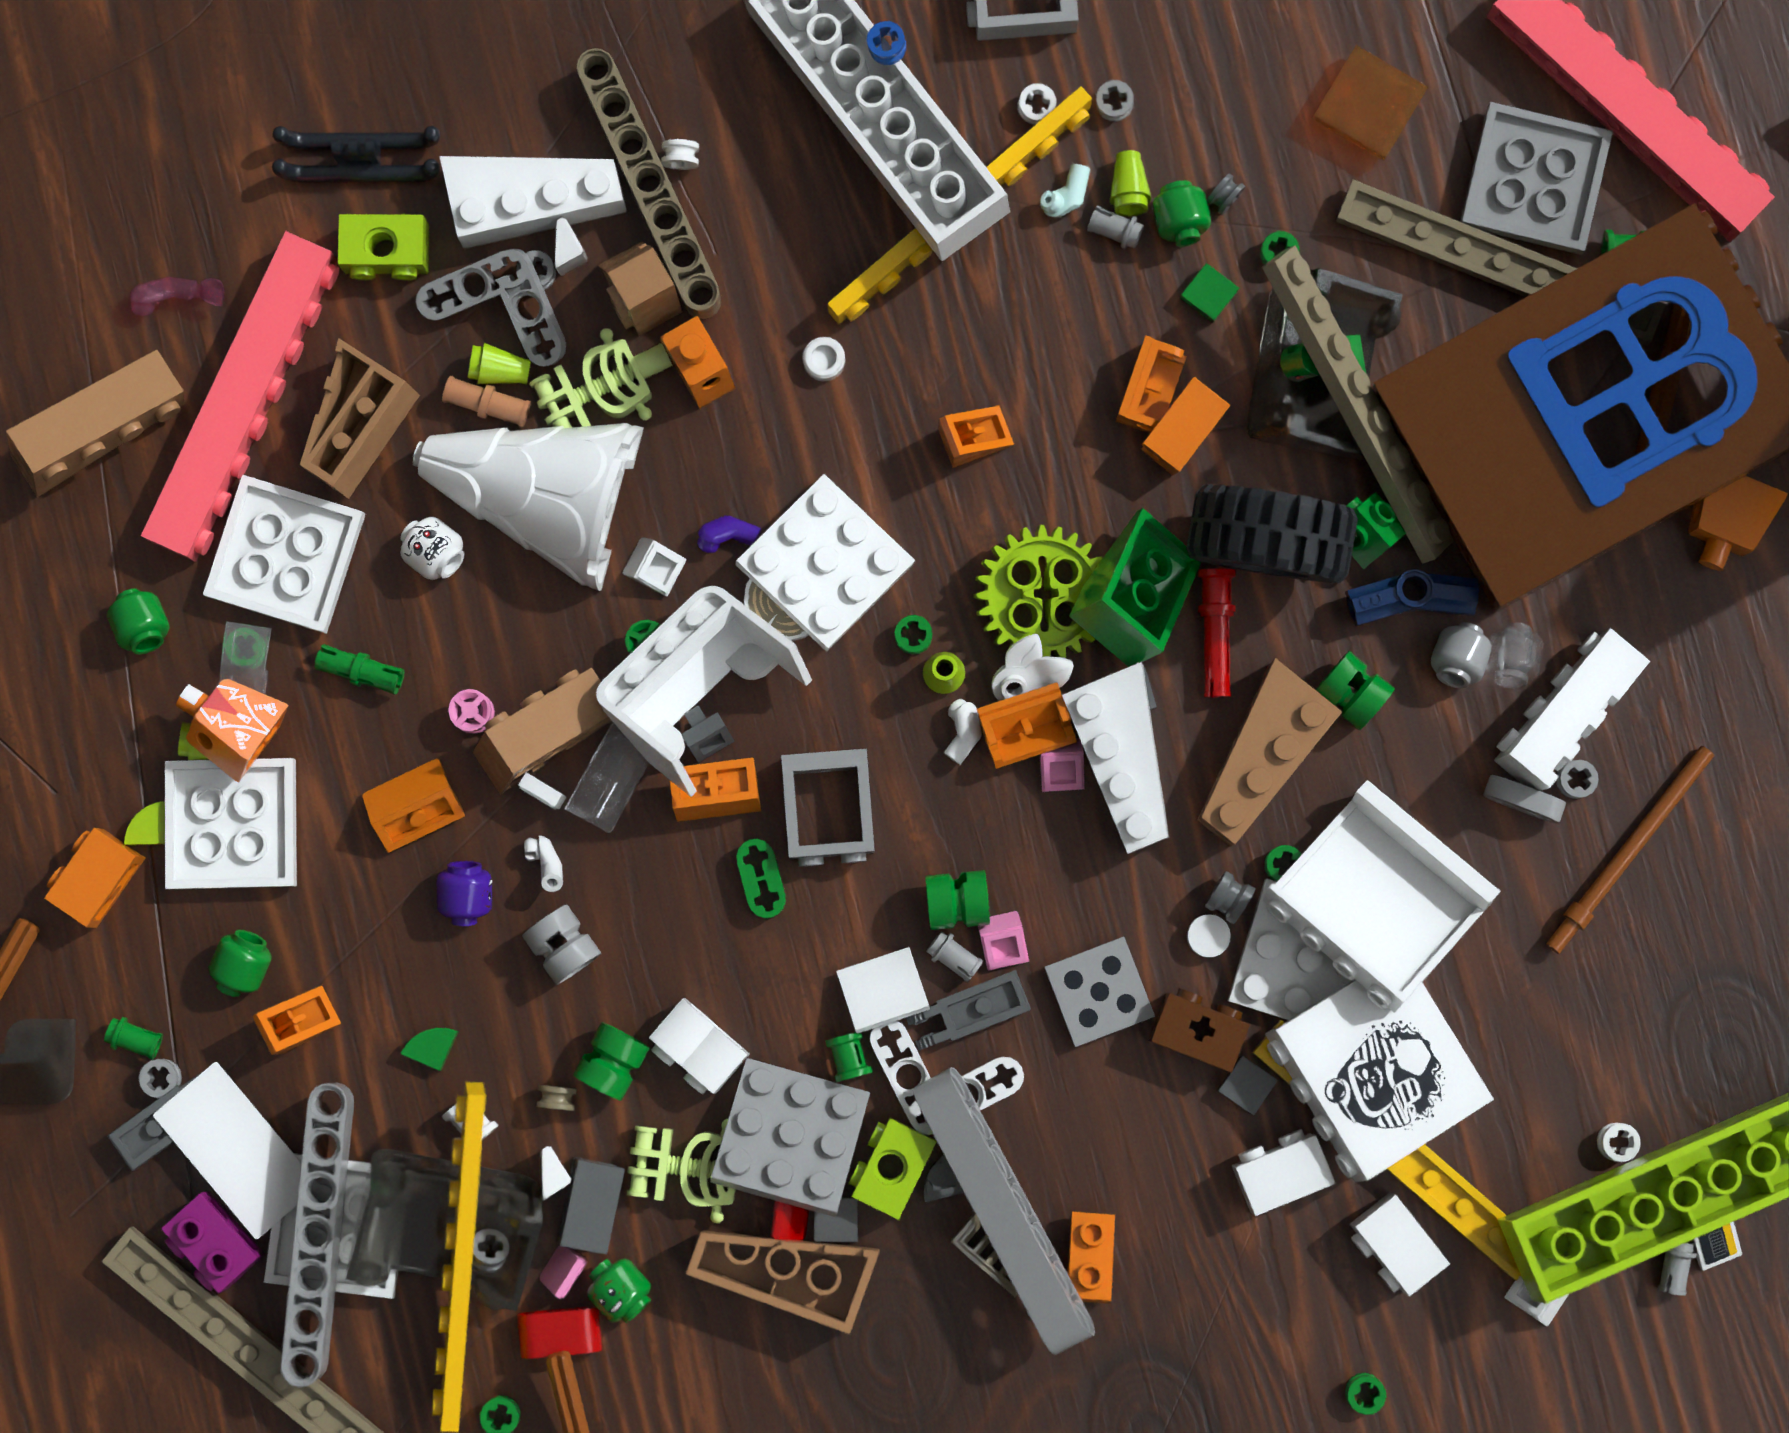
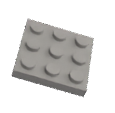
M1490 102L1487 106L1460 222L1481 231L1582 255L1586 249L1613 131Z
M746 1058L711 1176V1182L836 1217L870 1092Z

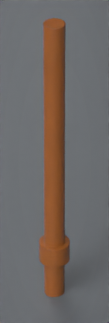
M1704 746L1699 747L1579 902H1572L1563 914L1565 920L1546 942V946L1549 949L1560 954L1579 929L1583 931L1594 918L1592 914L1594 909L1714 758L1715 755Z

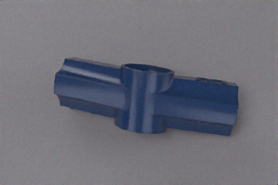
M1414 569L1402 575L1347 590L1345 594L1350 616L1355 626H1360L1416 610L1474 616L1478 603L1479 586L1478 579L1428 574L1425 571ZM1411 580L1420 586L1422 596L1419 601H1411L1404 596L1402 586L1405 581Z

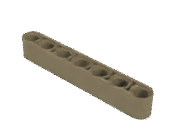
M589 49L581 54L577 62V71L582 87L685 309L693 317L698 316L699 319L711 318L718 312L721 305L718 284L613 58L603 49ZM601 65L608 68L606 76L602 79L592 80L587 77L588 71L594 66ZM618 102L626 106L624 112L618 117H609L604 114L605 108L611 103ZM636 139L643 143L641 150L636 154L629 155L621 151L623 144L628 140ZM653 176L660 180V185L652 192H643L638 188L640 181L645 177ZM669 213L675 215L678 220L671 229L663 230L655 225L658 217L662 214ZM680 251H690L695 255V260L688 267H678L673 263V258ZM707 288L713 293L711 300L704 305H696L691 302L690 296L696 289Z

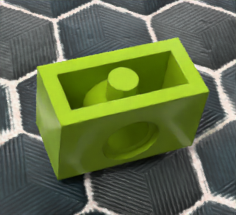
M339 214L338 265L345 274H350V278L357 280L375 279V274H392L394 279L414 280L417 279V274H428L429 223L424 215ZM383 240L394 242L393 250L389 255L384 257L374 255V249L379 242Z
M891 1117L886 1125L878 1122L867 1144L874 1148V1151L867 1164L859 1161L848 1183L855 1187L852 1197L899 1220L937 1142L936 1139L922 1134ZM894 1154L902 1160L903 1170L897 1177L886 1178L879 1172L878 1162L884 1155Z

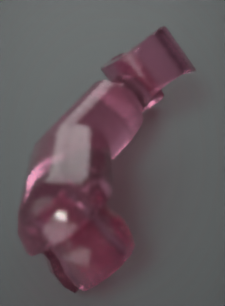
M177 277L157 279L136 285L131 290V310L137 315H150L154 311V302L173 297L185 300L201 298L212 305L223 306L224 286L220 280L215 278L205 279L201 284H197L196 280Z

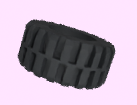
M1205 484L1195 493L1186 550L1191 559L1208 564L1293 579L1341 583L1349 574L1358 518L1353 508L1326 500L1258 488Z

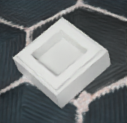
M525 773L518 784L521 790L555 810L560 809L566 799V796L528 773Z

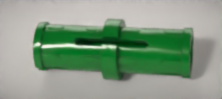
M326 644L321 646V650L318 651L315 660V670L348 679L350 684L358 687L364 684L382 689L394 695L399 692L405 673L402 668L369 659L370 655L359 652L356 655L338 650Z

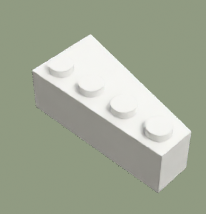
M440 156L457 237L464 249L557 228V220L561 217L563 219L566 218L568 223L572 225L627 212L614 159Z
M1142 662L1063 694L1062 697L1127 853H1133L1169 838Z

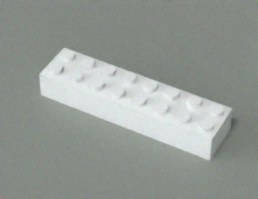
M744 0L747 11L941 261L948 258L1010 213L1007 193L903 61L900 60L892 65H882L872 59L867 45V34L874 25L855 0ZM882 37V44L880 45H882L883 51L891 50V46Z

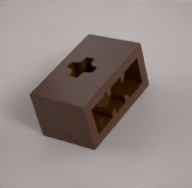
M1181 988L1178 989L1176 995L1166 993L1148 1041L1232 1073L1250 1024L1240 1021L1243 1013L1222 1004L1218 1005L1216 1011L1200 1004L1203 997ZM1203 1016L1206 1018L1205 1026L1212 1030L1209 1036L1201 1035L1197 1041L1194 1039L1195 1031L1190 1029L1189 1026L1191 1021L1199 1022Z

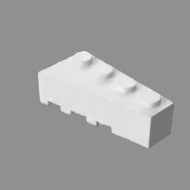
M1611 628L1600 635L1595 631L1589 635L1577 650L1582 656L1576 664L1571 667L1567 663L1551 680L1550 683L1555 688L1546 699L1542 696L1537 697L1523 715L1528 720L1519 731L1514 728L1510 729L1496 747L1501 752L1494 761L1522 785L1538 791L1550 788L1559 777L1553 770L1559 771L1567 762L1569 763L1581 749L1577 743L1581 737L1587 738L1598 728L1607 715V712L1604 711L1608 705L1614 706L1650 662Z

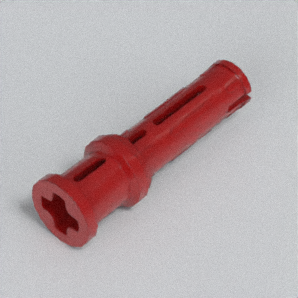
M1214 568L1198 570V577L1202 579V604L1198 606V613H1200V617H1204V697H1231L1230 617H1234L1236 612V605L1232 604V578L1236 576L1235 569Z

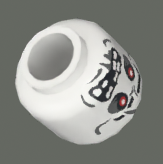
M427 517L420 522L412 521L401 534V541L403 543L400 553L403 561L427 579L448 578L462 564L465 554L462 551L463 541L461 536L438 518Z

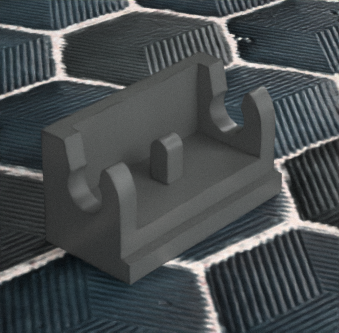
M574 1156L570 1172L571 1183L567 1186L556 1242L560 1246L607 1254L625 1171L624 1168L616 1167L617 1165Z

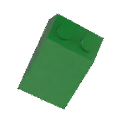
M1144 508L1137 510L1083 585L1070 613V617L1128 667L1144 662L1163 652L1201 562L1191 559L1186 550V545Z

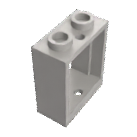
M974 0L967 2L968 27H976L977 40L1076 33L1079 21L1077 0H1057L1058 12L988 17L987 0Z
M867 749L781 755L789 859H798L799 867L824 865V857L841 856V863L866 862V854L875 853ZM858 770L863 841L799 846L794 774Z

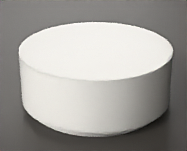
M819 337L812 340L806 346L803 353L805 370L812 378L819 381H829L840 375L845 365V353L842 346L836 340L829 337Z
M1208 914L1197 917L1188 927V945L1199 956H1218L1227 949L1230 943V929L1227 923L1216 915Z

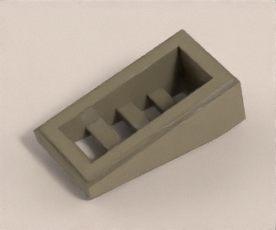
M974 1212L950 1241L1010 1294L1016 1297L1018 1292L1013 1283L1006 1278L1007 1272L1004 1266L999 1271L993 1266L999 1259L996 1251L994 1250L987 1259L980 1255L990 1243L987 1234L983 1236L974 1248L967 1244L982 1226Z

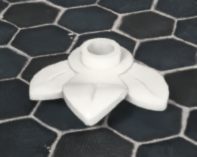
M1028 635L1014 643L1007 650L1005 665L1000 667L992 678L993 694L1001 701L1056 682L1060 688L1068 681L1072 673L1073 661L1060 657H1043L1039 635ZM1017 682L1021 684L1016 689H1006L1010 683Z

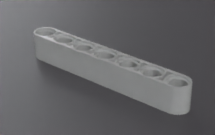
M950 1067L914 1087V1096L921 1112L1047 1348L1054 1355H1057L1092 1337L1095 1334V1328L1091 1317L962 1076L955 1068Z
M337 1082L321 1084L316 1087L309 1096L281 1362L282 1374L285 1380L297 1387L308 1386L321 1378L326 1372L329 1360L354 1110V1097L351 1090L344 1084ZM329 1090L335 1091L341 1099L340 1109L334 1115L324 1111L321 1103L323 1095ZM323 1134L331 1135L336 1141L337 1149L331 1158L323 1157L317 1149L318 1139ZM319 1177L327 1179L332 1186V1195L328 1201L317 1199L313 1193V1184ZM314 1221L321 1222L328 1230V1237L323 1245L315 1244L309 1238V1226ZM309 1265L318 1267L323 1273L324 1280L320 1288H312L304 1280V1272ZM305 1309L312 1310L319 1318V1326L315 1332L306 1331L300 1324V1314ZM298 1354H307L313 1359L315 1369L311 1376L302 1375L297 1371L295 1360Z

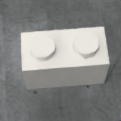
M1302 1129L1278 1138L1280 1143L1278 1147L1264 1151L1261 1145L1238 1155L1241 1162L1231 1166L1251 1214L1255 1216L1336 1184L1316 1135L1310 1133L1304 1136Z
M1389 1192L1350 1223V1226L1356 1232L1351 1237L1352 1241L1366 1258L1372 1254L1383 1267L1378 1271V1274L1393 1293L1400 1289L1404 1294L1411 1296L1450 1265L1395 1194Z

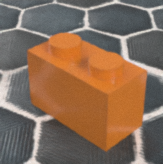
M94 827L91 832L85 831L77 839L72 848V852L75 855L66 868L64 866L59 867L47 883V887L50 890L44 898L89 928H97L145 860L144 856L128 845H124L122 841L106 830Z

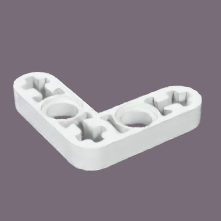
M898 1021L873 1028L870 1037L872 1048L911 1125L922 1134H933L926 1122L920 1124L917 1122L916 1117L921 1114V1110L916 1100L910 1106H908L905 1097L914 1095V1090L904 1089L896 1080L898 1069L906 1064H913L920 1070L921 1081L919 1084L931 1078L906 1028ZM888 1026L891 1031L898 1029L901 1032L902 1037L897 1040L901 1053L909 1047L913 1054L912 1057L898 1060L891 1068L888 1067L885 1061L886 1058L894 1057L890 1048L887 1045L880 1047L877 1042L882 1037L880 1029ZM999 1057L962 1075L965 1083H971L978 1089L979 1098L977 1105L982 1110L1019 1090L1023 1083L1024 1073L1020 1064L1014 1059ZM999 1064H1003L1006 1069L1013 1067L1016 1070V1075L1011 1078L1013 1085L1006 1088L1002 1083H998L990 1087L995 1096L986 1099L984 1087L975 1076L984 1072L985 1080L987 1081L997 1075L995 1067Z

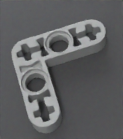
M510 249L501 251L429 282L421 287L417 293L416 304L418 310L423 316L431 320L447 318L501 295L524 351L531 362L539 366H548L561 360L565 354L566 341L534 265L529 256L522 250ZM507 257L512 262H520L522 268L516 272L518 279L515 280L513 275L494 279L491 272L506 267L508 265ZM488 264H491V272L486 267ZM471 272L481 275L485 282L483 293L477 297L468 294L464 287V279ZM450 280H453L454 288L449 283ZM495 281L500 285V288L496 289ZM433 289L436 294L446 293L454 289L458 296L441 304L442 312L438 307L431 308L428 304V300L433 297L431 291ZM526 295L534 297L540 307L539 314L532 320L524 318L518 309L520 299ZM458 298L463 302L461 305L458 304ZM546 320L548 327L541 328L540 331L546 341L552 339L555 343V347L550 350L551 358L546 353L539 354L537 352L536 346L541 343L540 336L537 331L529 334L526 327L538 325Z

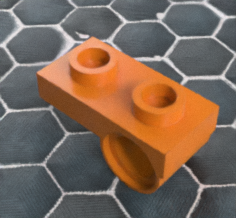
M1072 1212L1067 1274L1082 1302L1110 1304L1115 1215Z

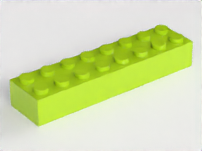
M1789 1093L1497 1219L1531 1300L1547 1304L1788 1198Z

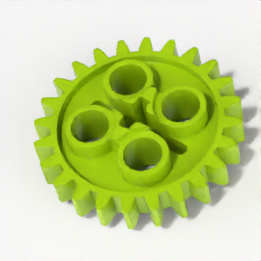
M1039 525L1037 526L1035 537H1032L1027 527L1020 529V542L1011 534L1005 536L1004 539L1008 549L1005 550L997 545L993 546L991 550L997 560H982L981 564L989 571V574L975 578V581L985 585V591L974 594V598L983 600L986 603V606L978 610L976 614L977 616L989 615L991 619L983 628L984 632L997 629L999 634L994 644L1000 645L1008 640L1011 642L1009 648L1028 635L1038 634L1042 644L1043 657H1050L1051 651H1054L1056 657L1066 658L1067 646L1075 654L1082 652L1079 639L1081 638L1091 643L1094 642L1095 638L1074 620L1067 627L1059 624L1055 618V610L1061 603H1066L1073 609L1083 585L1103 558L1100 556L1089 559L1087 554L1092 544L1087 543L1080 548L1076 547L1077 533H1072L1066 540H1063L1062 527L1059 526L1054 528L1051 536H1047L1045 526ZM1040 556L1045 558L1046 564L1043 587L1045 590H1051L1052 598L1044 601L1045 618L1048 626L1046 632L1041 631L1040 628L1043 609L1042 599L1034 597V590L1040 589L1042 586L1041 571L1038 565ZM1059 561H1065L1072 568V578L1067 584L1060 583L1054 577V566ZM1017 562H1023L1030 568L1031 578L1026 585H1019L1012 578V568ZM1019 604L1026 605L1032 612V621L1026 628L1018 626L1013 619V611Z

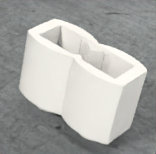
M686 998L681 999L649 1037L656 1044L651 1049L652 1052L669 1066L675 1061L688 1072L684 1079L701 1094H704L707 1089L713 1094L717 1093L750 1055Z

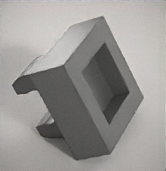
M698 705L684 714L692 728L681 735L698 763L734 742L718 712L706 719Z

